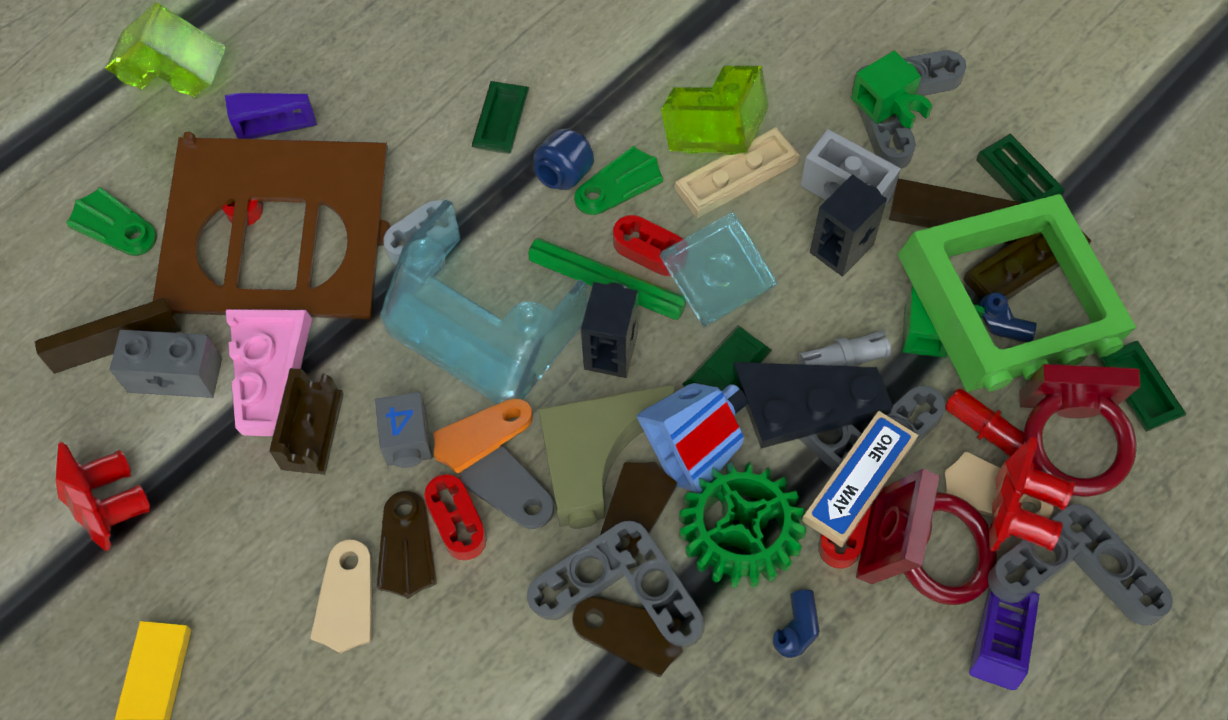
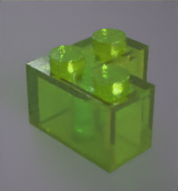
M155 2L121 32L105 69L117 75L123 83L135 86L140 90L156 77H160L170 83L176 91L193 98L212 84L226 47L158 2Z
M723 66L712 88L673 87L661 108L669 151L686 152L689 154L716 152L727 155L747 153L769 108L762 66Z

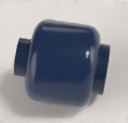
M556 130L535 150L533 156L535 173L537 178L549 188L559 190L571 189L583 179L594 164V154L589 141L582 134L573 130Z

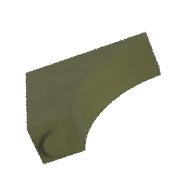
M673 385L538 409L560 527L569 525V527L574 529L586 528L594 525L597 520L605 518L604 490L610 469L621 451L634 438L644 432L636 415L675 393Z

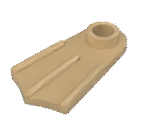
M964 452L944 472L946 493L964 499L975 507L980 514L993 517L992 502L996 492L995 477L1001 468L969 452ZM1025 494L1019 500L1022 504L1025 502L1034 503L1038 508V512H1036L1038 515L1050 519L1053 513V505Z
M344 540L335 545L329 553L310 637L312 641L325 645L339 654L372 641V558L367 547L357 540ZM357 556L358 563L353 569L346 570L343 568L344 560L347 557Z

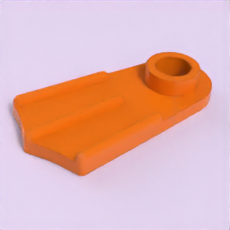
M509 399L435 431L433 435L435 442L434 457L436 461L447 465L456 473L462 472L498 449L500 445L523 432L533 420V412L530 405L522 399ZM519 417L515 421L509 422L510 419Z

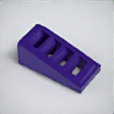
M233 93L225 95L227 115L237 139H253L317 125L308 94ZM301 109V112H293V110Z
M989 587L969 671L972 677L1009 690H1016L1020 686L1029 670L1040 594L1033 592L1022 601L1008 603L995 596ZM999 602L1023 609V615L999 607ZM996 620L1003 622L1005 624L1018 627L1019 631L996 623ZM993 639L1015 646V649L995 643Z

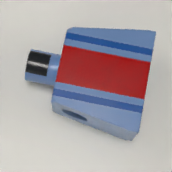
M693 383L641 411L636 417L665 473L677 482V487L701 493L703 490L699 486V478L711 482L713 480L711 476L712 468L714 467L720 471L743 444L744 436L734 416L747 406L748 402L745 394L735 385L730 384L721 391L717 387Z

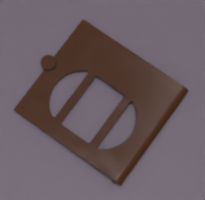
M184 132V136L178 139L153 301L165 298L175 314L226 315V310H306L314 318L371 319L378 246L384 245V235L391 227L389 222L381 220L388 151L387 143L196 138L194 133ZM251 200L306 203L297 283L294 290L239 288L248 222L247 212ZM235 203L224 284L218 286L202 271L198 259L199 239L208 221L224 205ZM325 205L332 209L345 225L348 238L347 250L338 270L323 284L312 289L311 281L320 207Z

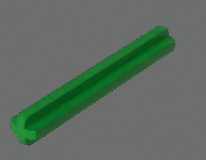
M541 238L535 239L529 248L528 254L531 262L590 286H593L594 282L602 284L620 283L629 289L638 290L639 306L673 320H678L685 310L686 298L684 296Z

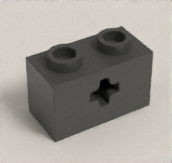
M120 330L109 370L127 393L214 398L222 358L208 335Z

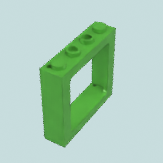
M1061 194L913 232L897 254L967 393L986 387L988 392H993L1007 386L1013 381V378L1024 376L1025 380H1029L1043 364L1077 365L1087 359L1088 355L1097 353L1100 358L1108 356L1120 350L1124 346L1122 340L1137 328ZM1042 232L1092 323L1011 348L999 349L994 345L949 257Z

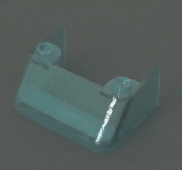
M445 199L401 250L381 311L384 327L390 336L494 403L499 404L511 399L523 400L581 328L588 304L587 284L579 279L554 311L537 302L528 301L517 304L508 312L503 320L435 278L442 270L447 254L461 240L453 203Z

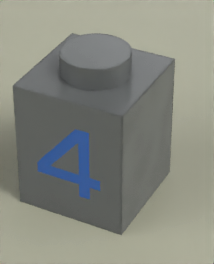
M414 392L375 399L379 445L387 466L395 465L400 468H408L418 465L422 460L432 459L427 412L421 393Z

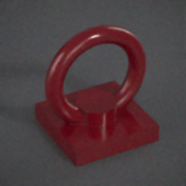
M1043 364L1019 390L1020 407L1033 408L1025 424L1023 441L1025 444L1031 437L1037 438L1038 444L1032 461L1034 468L1067 481L1075 482L1072 496H1097L1109 492L1121 484L1134 465L1137 442L1129 418L1118 405L1140 387L1139 369ZM1057 412V415L1065 418H1089L1100 414L1112 427L1117 440V452L1111 466L1102 474L1091 478L1073 477L1055 467L1048 458L1043 446V430L1053 414Z
M921 469L884 487L873 502L856 578L874 584L904 573L908 581L918 592L934 602L945 605L969 603L978 598L989 587L988 574L997 562V552L990 550V527L979 511L964 499L953 494L937 492L940 476L926 469ZM935 511L947 512L958 517L968 527L975 540L978 554L977 565L970 579L961 585L948 586L941 584L930 577L922 568L926 545L932 531V513Z

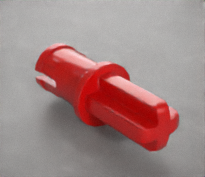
M957 389L946 402L945 409L978 433L977 439H986L1009 457L1024 445V432L1000 416L1002 411L999 409L996 412L992 411L963 389Z

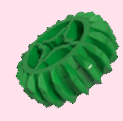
M730 462L726 466V475H722L713 467L711 472L713 480L708 482L699 478V486L703 491L701 493L687 492L684 496V504L687 508L679 512V521L684 524L679 530V537L681 540L689 542L685 547L687 557L700 556L696 565L699 572L707 570L710 566L714 567L712 580L715 583L722 579L724 573L731 575L730 584L733 588L739 586L741 577H747L749 585L754 588L758 586L759 573L765 579L772 582L777 577L776 567L780 570L788 571L792 564L789 556H799L802 545H800L798 540L804 539L806 534V527L799 524L803 519L805 510L804 508L794 507L799 498L797 491L783 493L787 484L785 477L772 482L770 481L771 470L769 466L762 470L761 475L753 473L754 467L751 462L745 465L744 472H737L736 466ZM740 495L749 496L759 501H746ZM720 501L722 504L721 513L724 518L717 521L715 528L707 532L703 521L704 516L716 502ZM776 517L780 536L773 545L765 549L762 544L764 536L761 530L767 527L769 520ZM734 520H739L741 524L734 526ZM750 523V529H745L743 525ZM729 546L737 547L746 555L734 554L723 548Z

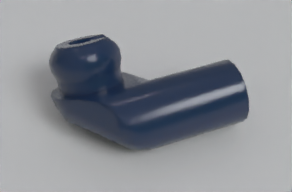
M992 292L982 298L980 306L985 308L983 319L993 335L1026 343L1033 341L1037 323L1015 318L1004 294Z
M799 590L790 594L793 619L782 630L778 629L773 635V646L781 656L794 658L802 655L819 636V622L814 592L812 590Z

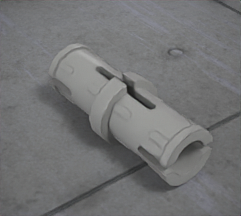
M878 330L877 332L849 340L846 337L835 339V343L832 345L798 353V363L804 365L856 366L872 360L890 357L891 345L888 338L882 340V338L886 337L884 330Z

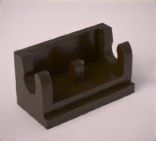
M290 368L269 451L281 470L325 475L344 393L342 390L337 389L333 379L327 374L323 373L321 375L320 382H314L307 378L308 375L302 369Z

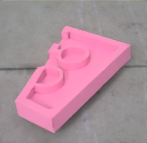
M226 310V319L231 327L232 339L231 342H228L229 356L233 359L235 379L232 381L235 428L243 436H273L290 368L301 369L312 318L306 310Z

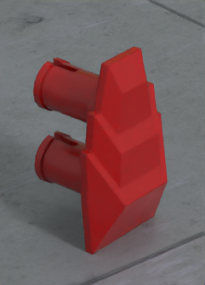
M1031 437L1008 458L995 477L996 492L992 502L993 519L989 529L990 550L993 552L996 549L999 550L1001 542L1004 543L1005 538H1009L1010 535L1044 547L1052 552L1060 537L1063 527L1062 522L1054 521L1021 508L1022 503L1019 502L1020 498L1025 494L1064 511L1071 499L1075 482L1071 480L1067 481L1034 468L1032 461L1038 444L1035 437Z
M60 442L58 443L55 478L58 499L69 508L74 519L86 528L91 539L102 549L108 551L111 546L109 540L111 536L110 526L142 513L150 512L149 502L144 490L140 485H136L131 489L103 500H99L97 497L94 498L92 490L120 479L131 477L130 468L123 452L118 450L113 454L81 465L79 462H76L67 444Z

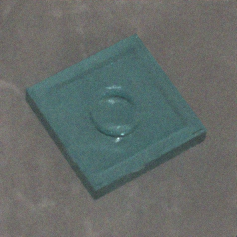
M734 212L727 214L667 248L659 255L703 328L778 284Z

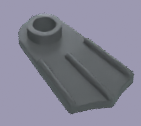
M500 445L498 449L463 470L459 477L465 488L524 528L537 529L543 527L553 517L554 503L550 494L503 445ZM532 505H538L542 508L536 515L526 513L527 508Z

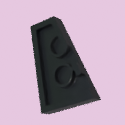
M734 362L733 372L739 389L747 398L746 409L761 449L874 418L878 411L888 415L893 408L877 367Z

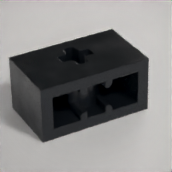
M852 174L819 207L810 253L843 277L874 245L887 198L881 195L874 185L865 183Z
M594 282L581 326L584 370L627 378L638 335V290L629 289L620 283L602 284Z

